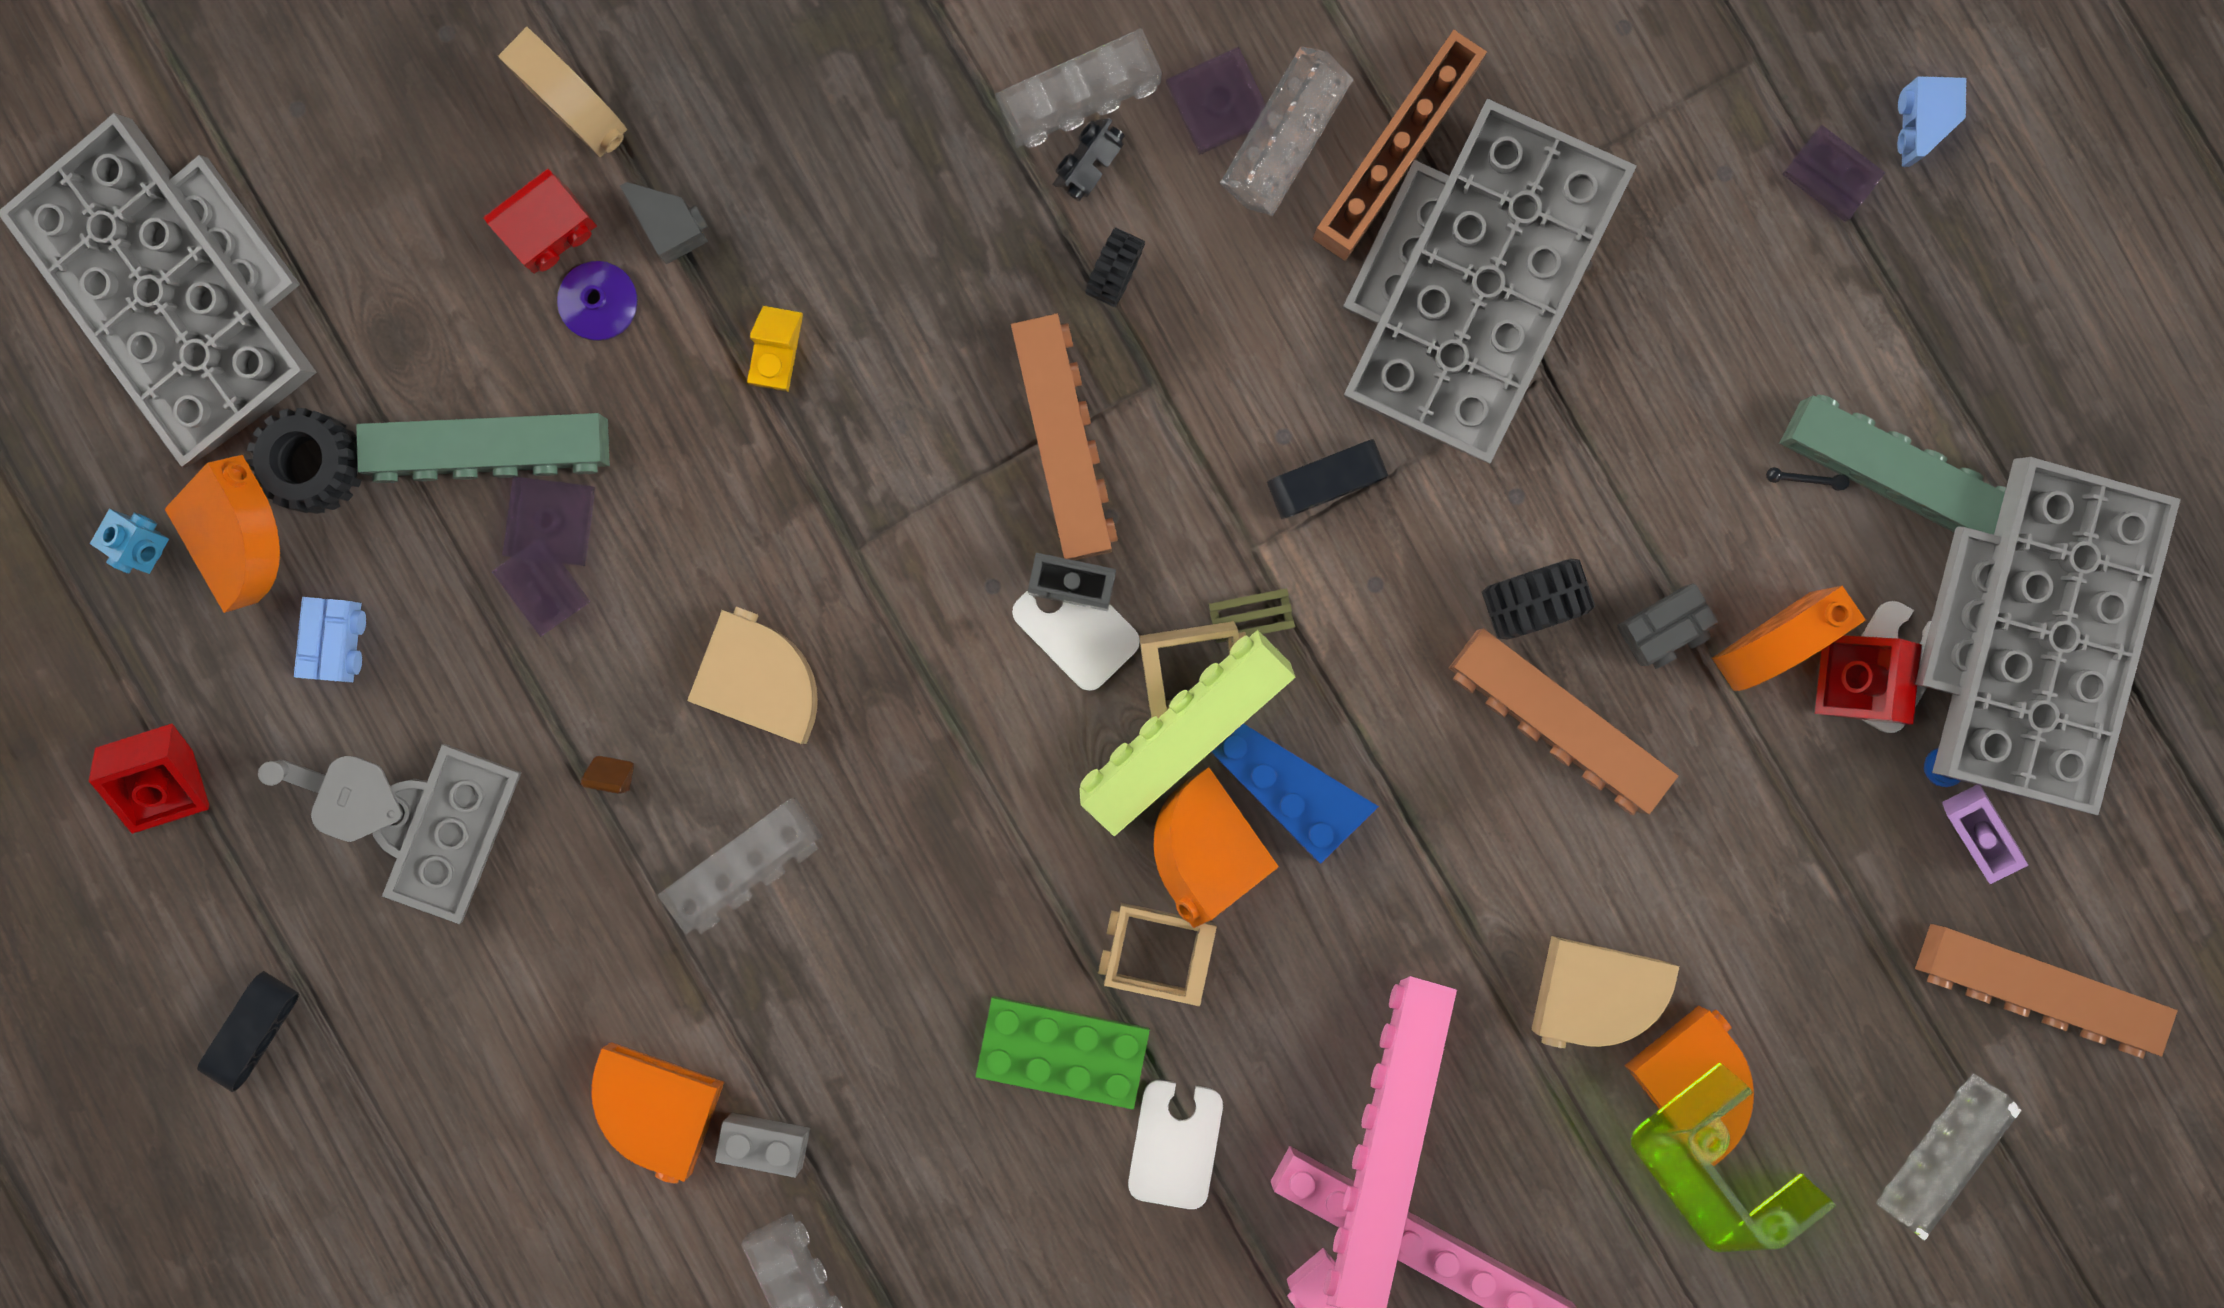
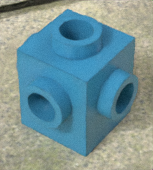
M109 508L90 544L109 557L106 563L126 573H130L134 568L150 574L155 563L161 557L169 538L155 530L157 523L152 519L136 512L131 517Z

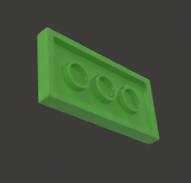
M992 996L976 1078L1134 1110L1150 1028Z

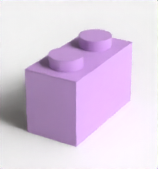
M1975 785L1942 802L1948 818L1989 884L2028 866L2019 846L1980 785Z

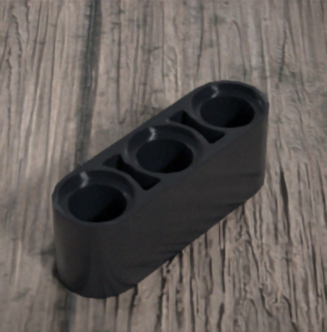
M1371 439L1279 475L1267 481V485L1281 519H1285L1377 483L1389 477L1375 440Z
M266 971L259 973L246 988L203 1055L197 1070L230 1092L238 1090L248 1079L299 998V992Z

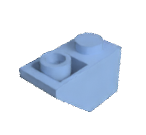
M1918 76L1903 88L1898 100L1899 114H1903V129L1900 131L1897 141L1898 152L1902 154V167H1910L1925 157L1966 118V78Z

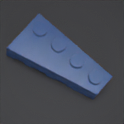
M1244 723L1210 752L1320 864L1379 807Z

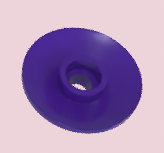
M603 261L587 262L571 270L562 281L557 296L559 314L565 325L578 336L594 341L611 339L622 333L632 322L638 303L637 292L630 277L616 265ZM594 291L599 292L600 300L596 304H589V294Z

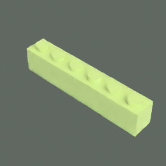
M1258 630L1250 637L1244 636L1232 646L1228 657L1220 664L1213 663L1207 667L1201 674L1200 681L1189 691L1183 690L1178 693L1171 701L1170 708L1159 718L1154 716L1149 719L1140 729L1138 737L1129 745L1127 743L1121 744L1112 753L1110 761L1102 769H1094L1085 776L1079 788L1081 806L1113 836H1116L1296 678L1291 663Z

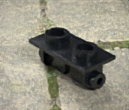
M1110 118L1099 119L1096 122L1091 121L1085 126L1078 138L1081 144L1073 155L1069 153L1060 162L1056 169L1058 177L1052 185L1055 187H1067L1069 185L1070 188L1067 193L1077 201H1080L1083 196H1089L1103 175L1102 172L1092 165L1093 162L1097 160L1104 167H1108L1124 145L1122 139L1125 135L1119 129L1113 126L1110 130L1107 129L1113 120Z

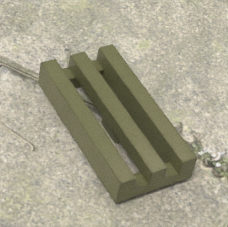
M1285 588L1210 603L1208 606L1212 625L1233 621L1239 623L1283 614L1284 622L1239 630L1238 633L1245 632L1246 636L1250 637L1257 630L1261 634L1295 628L1291 604L1288 598V589ZM1280 599L1281 606L1219 618L1218 614L1220 610ZM1222 638L1215 641L1216 643L1227 642V639Z

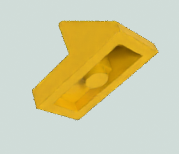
M767 306L762 307L750 333V339L754 342L747 379L749 385L789 392L803 313Z

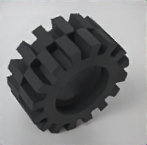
M1115 227L1100 252L1099 259H1097L1095 268L1087 283L1085 293L1103 303L1116 307L1137 267L1145 241Z

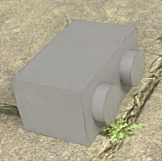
M731 1113L722 1123L715 1162L796 1178L803 1168L810 1128Z

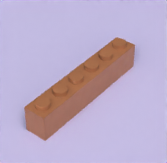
M1456 30L1451 32L1317 227L1313 237L1314 241L1342 260H1347L1409 170L1413 161L1420 154L1473 77L1487 51Z
M1058 313L1013 323L1011 328L1064 558L1075 561L1112 552L1111 542L1118 541L1113 517L1108 519L1104 517L1102 503L1109 502L1104 478L1096 480L1093 465L1100 463L1095 440L1087 441L1084 426L1090 425L1091 421L1086 401L1078 402L1075 387L1082 386L1077 362L1069 363L1066 348L1073 347L1068 323L1060 325Z
M1484 628L1476 630L1449 666V669L1456 674L1453 680L1459 686L1470 693H1473L1475 689L1488 698L1485 702L1487 707L1503 718L1507 714L1511 715L1520 722L1517 727L1520 732L1535 742L1539 738L1552 746L1549 753L1568 767L1573 762L1585 771L1581 777L1587 783L1600 791L1606 787L1617 796L1614 802L1631 815H1634L1636 812L1650 815L1678 778L1676 773Z
M1930 924L1915 967L1916 970L1929 974L1927 979L1929 983L1952 990L1954 983L1967 988L1965 995L1988 1004H1990L1992 997L2005 1001L2003 1009L2027 1018L2030 1011L2042 1014L2044 1016L2041 1023L2063 1031H2067L2070 1024L2082 1029L2080 1037L2105 1045L2107 1038L2120 1042L2119 1051L2144 1059L2146 1052L2163 1056L2178 1010L1934 924Z

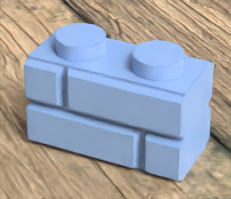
M302 597L294 669L295 678L354 682V675L359 674L362 666V654L360 651H357L358 635H362L366 627V614L364 611H361L362 603Z

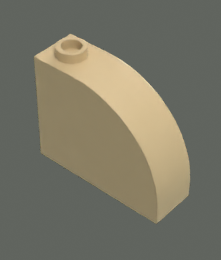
M526 26L498 57L541 103L599 157L605 152L609 153L615 150L624 138L623 133L627 130L625 125L603 100Z
M737 606L734 613L722 610L687 701L794 742L807 744L816 718L818 697L815 678L806 658L787 637L772 628L757 623L758 614Z
M1551 936L1531 1030L1537 1035L1542 1036L1541 1043L1558 1048H1566L1567 1042L1601 1047L1628 1041L1647 1030L1664 1012L1674 992L1680 966L1667 961Z

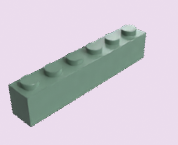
M1812 395L1800 401L1779 444L1838 474L1846 475L1850 480L1954 533L1956 527H1967L1994 535L2006 487L1996 486L1995 488L1983 482L1984 477L1980 473L1963 467L1958 469L1946 463L1948 459L1943 454L1929 449L1922 451L1910 445L1912 441L1909 437L1895 431L1887 433L1875 427L1876 422L1866 415L1860 413H1853L1851 415L1838 408L1840 404L1836 400L1828 396Z
M599 413L356 424L358 472L371 476L372 482L395 483L398 482V476L412 475L414 481L438 480V474L453 473V479L461 480L477 479L478 472H493V477L512 478L518 476V470H533V475L554 476L558 475V469L573 468L574 474L598 473L597 467L610 466L608 419Z

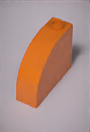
M238 455L208 462L167 505L165 511L223 613L256 604L270 591L279 568V536L268 499L244 456Z
M1843 585L1812 591L1713 656L1712 660L1733 691L1745 690L1761 684L1801 663L1866 621V619Z
M1209 767L1178 787L1162 806L1154 831L1156 866L1164 886L1176 903L1178 913L1193 928L1214 919L1279 867Z
M1697 1006L1624 1066L1698 1159L1709 1168H1712L1735 1148L1744 1135L1752 1115L1754 1088L1747 1060L1738 1045L1727 1033L1732 1029L1728 1021L1716 1009L1711 1012L1708 1009Z
M611 1042L601 1049L592 1079V1104L600 1129L609 1143L621 1155L641 1167L655 1171V1177L662 1181L678 1183L680 1180L685 1182L693 1173L724 1081Z

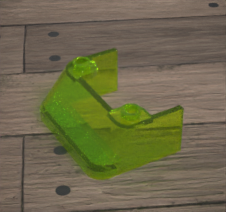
M1720 1062L1640 1124L1633 1132L1631 1146L1681 1215L1710 1250L1714 1252L1779 1249L1794 1240L1836 1207V1205L1817 1186L1800 1173L1751 1213L1747 1212L1711 1163L1725 1153L1730 1143L1729 1131L1720 1118L1753 1092L1749 1086Z

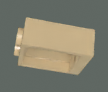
M1234 621L1139 636L1151 718L1154 716L1159 718L1170 708L1169 705L1172 701L1165 700L1158 648L1226 638L1230 655L1232 646L1240 638L1246 636L1245 632L1238 633V628Z
M1121 903L1119 912L1111 910L1107 934L1114 936L1111 952L1106 950L1102 952L1098 974L1106 975L1104 986L1200 1006L1217 926L1215 922L1209 921L1193 928L1180 915ZM1129 917L1197 931L1185 988L1117 974Z

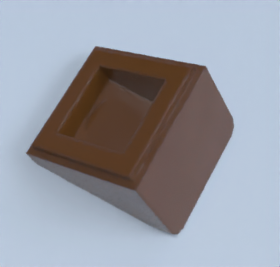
M596 756L581 778L580 785H583L582 787L617 794L627 793L630 790L634 763Z

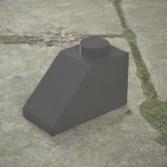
M629 182L620 185L658 256L666 264L708 242L702 231L708 225L696 205L690 208L682 197Z

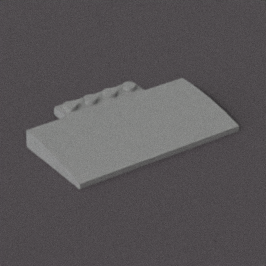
M1487 99L1450 176L1416 160L1413 161L1343 306L1345 310L1378 325L1350 380L1344 397L1490 464L1637 166Z
M113 113L0 209V217L181 467L188 468L219 447L317 373L271 310L272 307L296 289L300 283L207 157L198 155L173 176L133 119Z
M2033 457L2013 460L1994 535L1967 527H1956L1919 667L1915 685L1952 694L1932 773L2099 815L2181 499Z

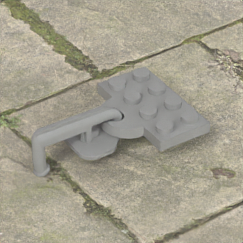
M447 744L441 745L428 781L411 779L395 783L390 786L383 769L379 765L355 756H344L336 759L329 766L326 775L286 760L265 762L258 769L259 780L265 785H277L283 780L318 793L312 808L311 818L314 826L320 832L346 842H352L373 833V837L380 847L397 858L382 897L457 924H461L464 920L522 773Z

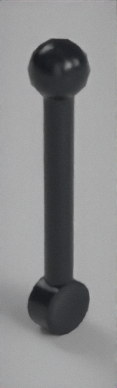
M1776 467L1770 468L1766 473L1767 480L1772 483L1787 480L1832 485L1837 491L1845 490L1850 483L1849 478L1844 474H1839L1832 478L1782 472Z

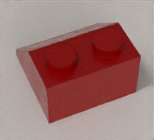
M549 168L483 217L519 261L534 274L539 270L546 271L553 267L559 261L561 253L571 246L578 247L585 243L591 237V231L597 227L596 223L570 189Z
M1843 635L1821 650L1814 714L1913 725L1918 686L1915 683L1920 667L1922 644L1899 638Z
M173 723L95 748L89 783L132 834L209 809L208 798L194 752Z

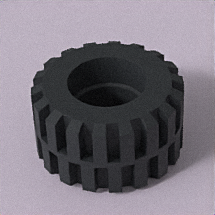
M296 408V412L285 409L279 411L280 418L271 415L265 419L267 427L265 429L257 427L253 435L258 437L256 444L249 442L247 451L253 453V459L246 461L250 469L255 471L254 476L262 487L267 499L273 500L272 503L281 507L304 513L319 514L325 513V508L335 510L341 507L339 499L349 501L353 497L349 490L352 486L359 488L362 480L356 478L358 462L357 444L354 441L357 440V436L353 431L345 429L347 425L330 416L306 408ZM315 439L322 452L320 469L312 479L299 484L291 470L293 454L301 444Z
M1572 558L1489 585L1482 591L1497 639L1504 640L1523 636L1588 614L1595 607L1579 559Z

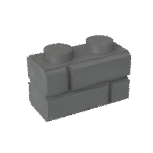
M1036 553L1028 594L1108 611L1116 569Z
M1693 583L1683 586L1619 623L1617 628L1625 642L1629 645V649L1640 666L1653 664L1655 669H1658L1677 658L1674 651L1688 644L1689 648L1692 649L1712 638L1709 631L1718 626V621L1710 607L1706 604V600L1699 588Z

